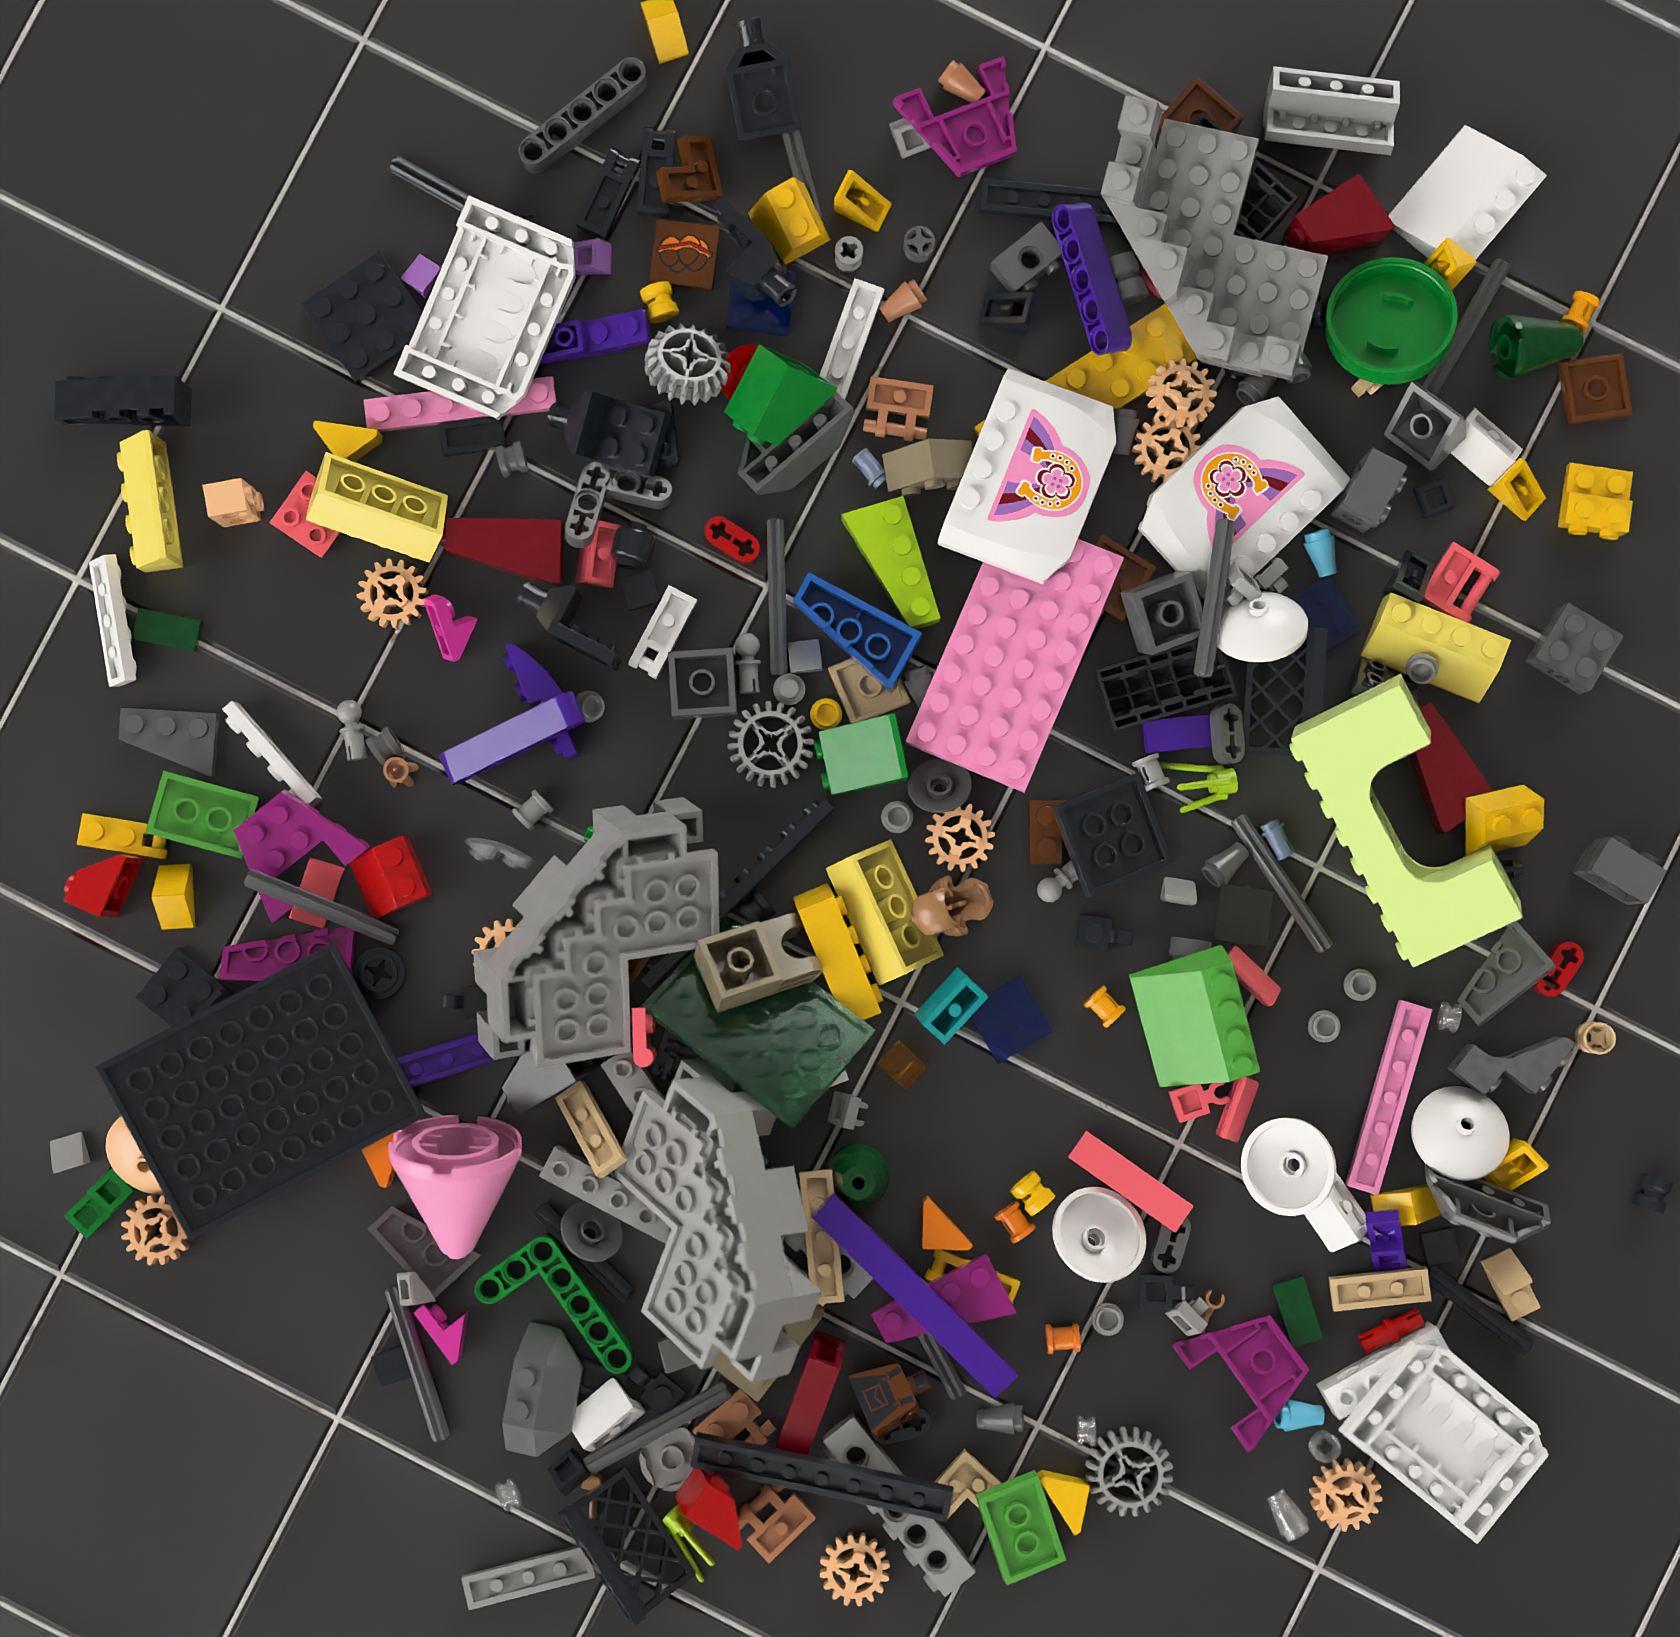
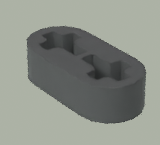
M1232 703L1215 706L1210 713L1213 757L1222 765L1238 763L1245 754L1241 710ZM1223 715L1229 716V722L1224 721ZM1226 746L1231 747V754L1226 753Z
M1187 1217L1181 1224L1184 1227L1183 1231H1177L1173 1241L1170 1240L1172 1231L1161 1223L1159 1225L1151 1251V1261L1155 1268L1162 1273L1176 1271L1182 1262L1191 1232L1190 1221ZM1170 1244L1172 1245L1170 1255L1174 1257L1173 1263L1167 1262L1166 1266H1162V1261L1158 1258L1159 1253L1165 1254L1167 1246Z

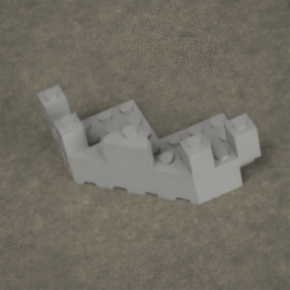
M1126 96L1118 124L1121 139L1115 162L1109 161L1101 195L1201 363L1263 377L1266 374L1293 381L1300 353H1303L1328 256L1235 235L1259 144L1258 138L1164 118L1157 149H1155L1154 143L1162 116L1158 102Z
M684 797L653 801L654 813L637 816L623 805L592 809L593 835L568 865L564 864L555 855L549 860L512 904L524 918L499 947L473 951L475 982L487 994V1010L477 1012L478 1042L493 1060L525 1055V1039L531 1038L533 1064L537 1068L631 1052L628 960L696 949L698 940L719 934L718 852L714 849L687 852V844L703 842L701 809Z
M719 1056L681 1060L665 1101L653 1090L642 1091L622 1146V1150L628 1160L617 1167L612 1174L672 1228L641 1312L701 1369L712 1367L720 1348L732 1360L731 1364L751 1383L787 1375L791 1371L800 1346L781 1330L782 1326L810 1320L822 1291L803 1274L789 1275L781 1237L808 1231L794 1166L765 1170L758 1136L770 1135L780 1106L760 1090L732 1093L739 1072Z

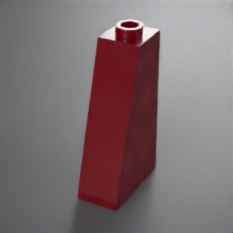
M446 518V526L443 529L440 544L445 546V550L450 555L549 586H563L565 525L562 520Z
M1417 702V706L1431 730V744L1408 754L1433 829L1437 835L1444 834L1466 819V798L1493 792V789L1434 705L1429 702L1421 706Z
M817 1330L815 1331L774 1448L808 1455L839 1374L846 1341Z

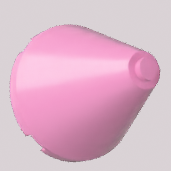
M459 1115L438 1116L413 1122L393 1134L394 1143L389 1142V1160L441 1251L448 1255L449 1258L462 1259L474 1250L521 1157L522 1137L518 1130L510 1124L483 1116L477 1117V1124L459 1123Z

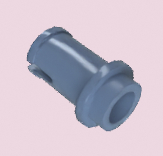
M865 448L853 458L852 462L856 464L869 480L868 485L870 487L874 486L878 490L887 483L885 469L869 452L870 450Z
M1275 818L1260 826L1263 831L1260 834L1262 837H1266L1277 861L1296 851L1293 849L1282 828L1284 823H1280L1278 818Z

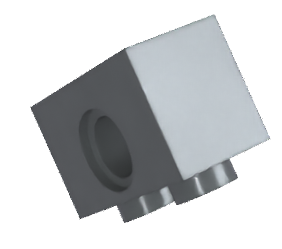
M1040 222L995 258L991 263L990 270L1008 292H1031L1039 284L1037 280L1045 273L1050 276L1063 265L1061 261L1063 257L1058 241L1046 226ZM1025 257H1032L1037 261L1038 266L1031 269L1026 268L1021 260Z

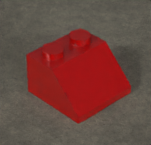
M402 835L376 846L350 862L370 914L376 919L385 917L433 896L410 838Z
M119 854L78 870L75 875L70 876L65 885L64 892L67 894L63 901L99 917H118L144 858Z
M693 1468L675 1495L684 1516L739 1551L742 1541L735 1501L728 1490L730 1485L723 1480V1474Z

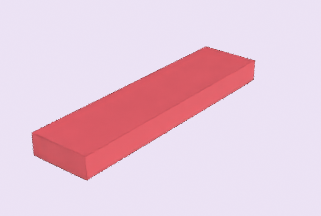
M1088 1131L1084 1133L1068 1156L1070 1160L1174 1233H1176L1193 1208V1205Z

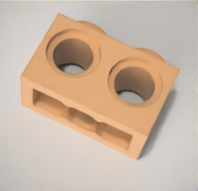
M242 478L203 485L208 517L222 527L262 521L260 511H264L262 495L260 492H256V489Z

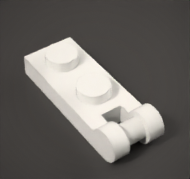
M669 585L635 648L628 665L635 669L639 667L649 672L648 676L657 680L668 659V652H672L698 600ZM648 648L659 652L655 660L645 656Z

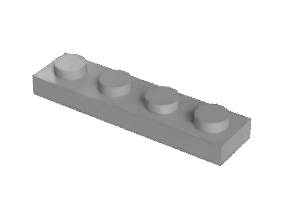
M574 1546L465 1574L461 1577L468 1609L471 1610L592 1579L597 1574L580 1547Z

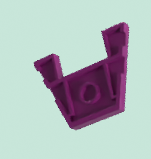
M1004 56L978 65L975 70L983 88L986 89L987 97L937 117L933 116L921 88L896 96L892 101L894 107L958 177L1010 158L1017 152L1013 116L1009 109L1008 95L1010 93L1005 77L1006 61Z
M287 790L280 792L233 830L249 870L255 869L275 878L321 841H325L344 866L370 846L361 838L357 839L346 832L347 829L338 823L334 824L320 815L318 810ZM259 892L272 923L293 907V905Z
M1270 1315L1173 1344V1348L1189 1371L1215 1352H1218L1255 1403L1257 1409L1231 1427V1430L1247 1453L1254 1449L1309 1371V1368Z

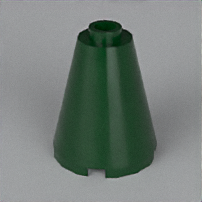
M1505 314L1499 316L1501 319L1494 321L1491 326L1488 349L1489 355H1495L1497 364L1492 366L1498 376L1503 379H1514L1575 356L1583 345L1584 337L1582 331L1573 323Z
M853 1143L840 1148L831 1157L826 1168L832 1169L834 1192L852 1208H864L873 1205L881 1199L889 1185L890 1171L886 1159L878 1150L867 1144ZM855 1177H862L865 1181L860 1185L852 1183Z

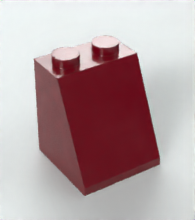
M1359 173L1296 214L1284 232V240L1287 247L1327 256L1377 248L1395 228V225Z

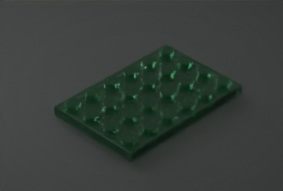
M726 915L719 922V934L741 926ZM694 949L642 1004V1008H645L646 1014L651 1015L657 1023L793 1129L873 1039L876 1030L813 981L717 1013L695 960Z

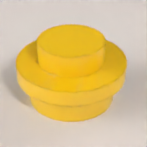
M829 698L816 701L810 711L811 721L821 730L837 727L842 719L840 705Z

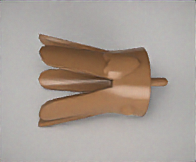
M400 755L390 758L385 762L383 773L392 787H397V782L412 787L414 781L409 776V772L417 771L419 766L416 763L406 762L404 760L405 756Z

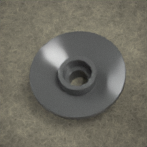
M933 759L920 764L913 770L908 780V793L914 804L925 811L933 813L949 812L960 807L968 799L972 789L969 772L965 768L944 759Z
M586 1201L572 1205L562 1218L561 1235L568 1249L581 1259L591 1262L605 1261L611 1258L622 1244L623 1230L619 1219ZM584 1232L589 1233L592 1239L588 1238Z

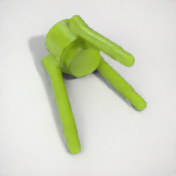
M1159 762L1162 769L1212 773L1207 775V780L1189 782L1177 786V789L1180 791L1208 787L1210 793H1215L1179 809L1180 813L1197 809L1215 801L1228 799V794L1237 793L1238 782L1234 768L1224 769L1222 764L1207 766Z
M677 1504L662 1519V1522L666 1525V1530L672 1536L679 1550L696 1574L695 1576L698 1581L704 1582L703 1574L681 1537L685 1536L710 1566H713L715 1562L690 1532L695 1523L684 1516L679 1504Z

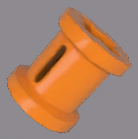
M1017 1200L1001 1209L994 1216L997 1221L1003 1223L1010 1233V1240L1013 1244L1025 1238L1036 1228L1034 1223H1029L1019 1209L1020 1203Z
M1078 1322L1072 1323V1326L1065 1327L1045 1325L1048 1354H1053L1054 1350L1068 1349L1080 1352L1081 1342Z

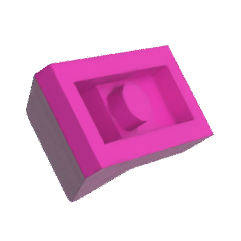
M435 594L423 598L442 657L453 662L460 660L477 622V618L464 616L453 621L452 618L455 617V612L449 600Z
M431 1302L425 1303L414 1312V1315L453 1365L463 1355L469 1311L448 1326L445 1322L447 1316L438 1304L432 1305Z

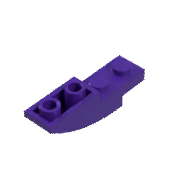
M639 309L584 322L577 319L556 324L539 364L625 352V348L650 343L651 335L647 311Z
M511 642L505 644L508 653L504 654L503 658L509 672L515 671L519 683L515 684V687L522 702L527 700L528 704L534 707L564 693L553 677L530 655ZM570 731L551 739L557 756L563 754L564 759L567 761L579 757Z

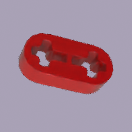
M714 517L706 523L705 536L712 546L742 564L753 563L759 557L760 544L758 540L741 527L724 517ZM721 524L725 525V533L731 536V539L728 541L722 536H719L717 540L714 539V533L711 528L713 526L719 528ZM735 540L744 545L748 541L752 542L751 549L754 553L752 555L746 553L744 557L740 556L741 551L734 544Z
M1574 942L1558 943L1548 954L1556 968L1546 976L1551 977L1557 971L1553 978L1556 986L1555 988H1547L1545 990L1546 983L1541 979L1533 985L1540 995L1554 997L1562 993L1582 965L1584 960L1583 950ZM1572 949L1571 956L1574 958L1573 962H1565L1560 967L1559 965L1564 959L1561 951Z

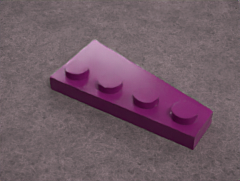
M345 926L333 929L326 928L305 934L286 935L277 939L225 946L222 951L219 979L222 981L257 983L334 942L352 974L356 931Z
M987 1253L927 1283L968 1324L1016 1313ZM896 1300L871 1312L885 1343L928 1334Z

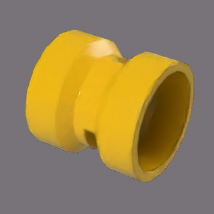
M668 281L656 282L640 290L642 300L648 306L647 316L652 324L668 321L679 314L677 304L671 299L673 292Z
M1034 1170L1024 1176L1010 1190L1016 1199L1023 1201L1025 1204L1024 1209L1030 1216L1041 1211L1055 1197L1049 1188H1044L1040 1183L1041 1178Z

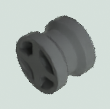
M918 225L910 228L904 236L903 244L904 255L913 263L920 264L932 257L935 247L933 232L925 226Z
M520 440L513 442L512 446L509 447L502 445L495 447L500 470L504 478L511 476L512 472L515 471L522 473L529 471Z
M388 726L383 728L381 734L377 737L371 736L365 740L369 749L382 766L394 755L400 756L405 753L398 738Z

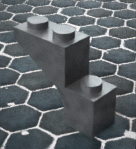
M1554 1036L1503 1057H1493L1475 1045L1466 1044L1447 1069L1480 1094L1485 1095L1487 1092H1493L1502 1081V1077H1500L1502 1073L1524 1091L1536 1094L1538 1091H1544L1553 1079L1550 1075L1558 1066H1564L1573 1054L1570 1050L1574 1047L1575 1043L1569 1038Z

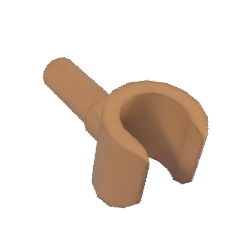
M1212 1290L1206 1291L1202 1296V1300L1209 1306L1201 1317L1207 1324L1214 1309L1222 1307L1225 1301L1224 1295L1220 1294L1218 1302L1212 1305L1209 1302ZM1206 1327L1202 1330L1200 1334H1204Z
M597 1472L591 1474L582 1483L581 1488L591 1491L602 1483V1475ZM596 1500L589 1502V1518L592 1519L597 1518Z

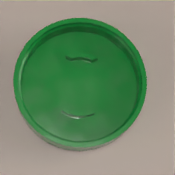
M1389 257L1375 259L1352 269L1333 289L1326 311V340L1337 362L1354 376L1377 384L1407 383L1430 373L1448 354L1454 340L1457 325V304L1450 286L1432 268L1406 258Z

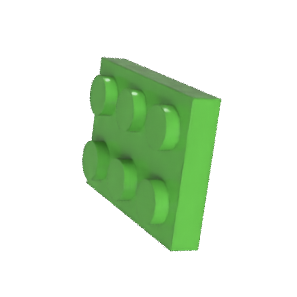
M163 771L145 833L242 859L243 853L233 830L255 813L259 797Z
M1035 1470L975 1494L1002 1578L1006 1585L1066 1561L1039 1476Z

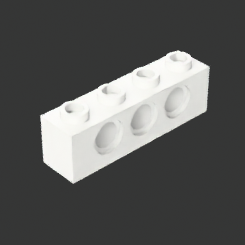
M1427 1321L1425 1327L1400 1337V1342L1396 1344L1390 1342L1317 1383L1316 1385L1331 1412L1339 1420L1350 1415L1410 1340L1441 1345L1449 1350L1438 1328Z

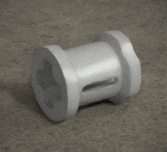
M845 236L836 243L835 263L841 271L850 273L861 267L863 246L857 238ZM846 250L848 253L854 252V258L851 259L849 256L843 258V251Z
M1158 752L1132 762L1133 767L1138 769L1146 791L1170 782L1169 778L1164 776L1158 762L1160 757Z
M536 789L531 792L532 796L518 809L514 808L511 810L529 831L534 829V824L547 812L552 813L554 811V808Z

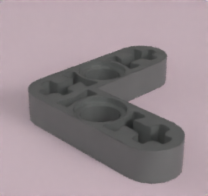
M588 463L581 472L566 520V541L575 548L587 547L592 543L606 498L652 509L665 508L670 504L672 497L670 482L660 476L654 475L652 477L605 463ZM595 474L600 475L595 490L591 489V478H594ZM623 480H630L635 484V488L631 491H623L618 487V484ZM641 484L645 485L643 494H640ZM656 489L662 490V493L659 494V497L653 496V493L656 492ZM591 499L597 505L593 510L588 511L581 509L579 503L582 500ZM581 519L585 521L584 532L577 536L575 531L578 530Z

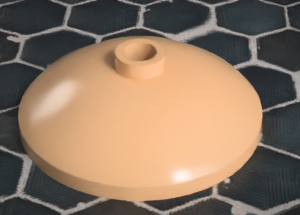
M120 1116L111 1126L106 1138V1154L110 1165L123 1181L135 1189L150 1194L163 1195L149 1166L144 1162L145 1159Z

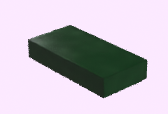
M138 608L132 639L197 653L203 621Z
M1299 1275L1271 1284L1288 1340L1293 1348L1323 1339L1304 1276Z

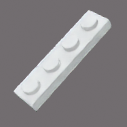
M854 278L820 376L837 387L836 392L845 400L884 294V288Z
M116 554L102 555L90 561L89 566L109 687L123 686L136 680L137 666L132 656L130 644L132 635L126 620V600L122 595L120 583L121 569L117 564Z
M231 701L222 709L229 716L225 719L226 723L237 734L241 731L249 739L246 743L247 747L258 758L263 755L270 763L267 769L279 782L284 779L291 787L288 792L312 807L322 800L321 796L239 703Z

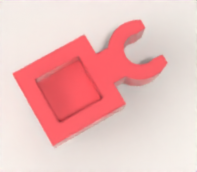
M1209 1083L1207 1089L1204 1090L1201 1084H1195L1168 1091L1178 1122L1182 1123L1211 1113L1208 1107L1209 1103L1213 1102L1218 1105L1228 1103L1230 1101L1229 1096L1217 1098L1214 1094L1216 1087L1222 1086L1225 1083Z

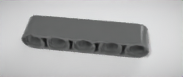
M635 57L623 59L523 139L518 151L524 168L529 173H543L641 95L648 85L647 73L643 62ZM630 72H638L640 74V77L635 81L625 79V76ZM607 91L616 94L614 99L610 101H604L600 98ZM581 111L591 113L590 118L585 121L577 120L576 116ZM562 130L567 133L566 137L560 141L551 138L556 131ZM533 150L542 152L541 157L537 160L531 161L527 159V155Z

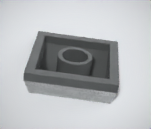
M1416 381L1410 383L1383 434L1431 471L1466 438L1464 417Z

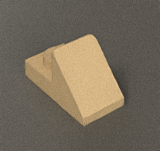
M1508 1247L1480 1261L1508 1320L1514 1321L1541 1308L1530 1286V1283L1533 1282L1532 1278L1511 1248Z

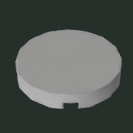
M680 1426L641 1448L639 1456L640 1467L649 1483L670 1492L680 1489L693 1469L690 1467L696 1435L685 1426Z

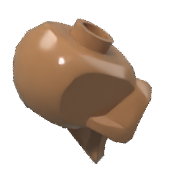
M948 875L937 880L930 887L929 892L915 898L911 917L914 925L920 928L922 933L926 935L944 933L948 936H963L969 932L966 921L985 919L993 907L994 900H992L989 886L976 878H968L962 884L955 887L952 883V878Z

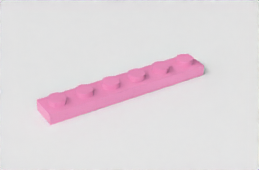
M553 376L533 378L526 397L502 417L549 411L551 405L557 402ZM432 391L364 399L367 428L375 429L379 432L490 417Z
M1403 1000L1398 1001L1345 1182L1346 1186L1379 1195L1433 1009Z

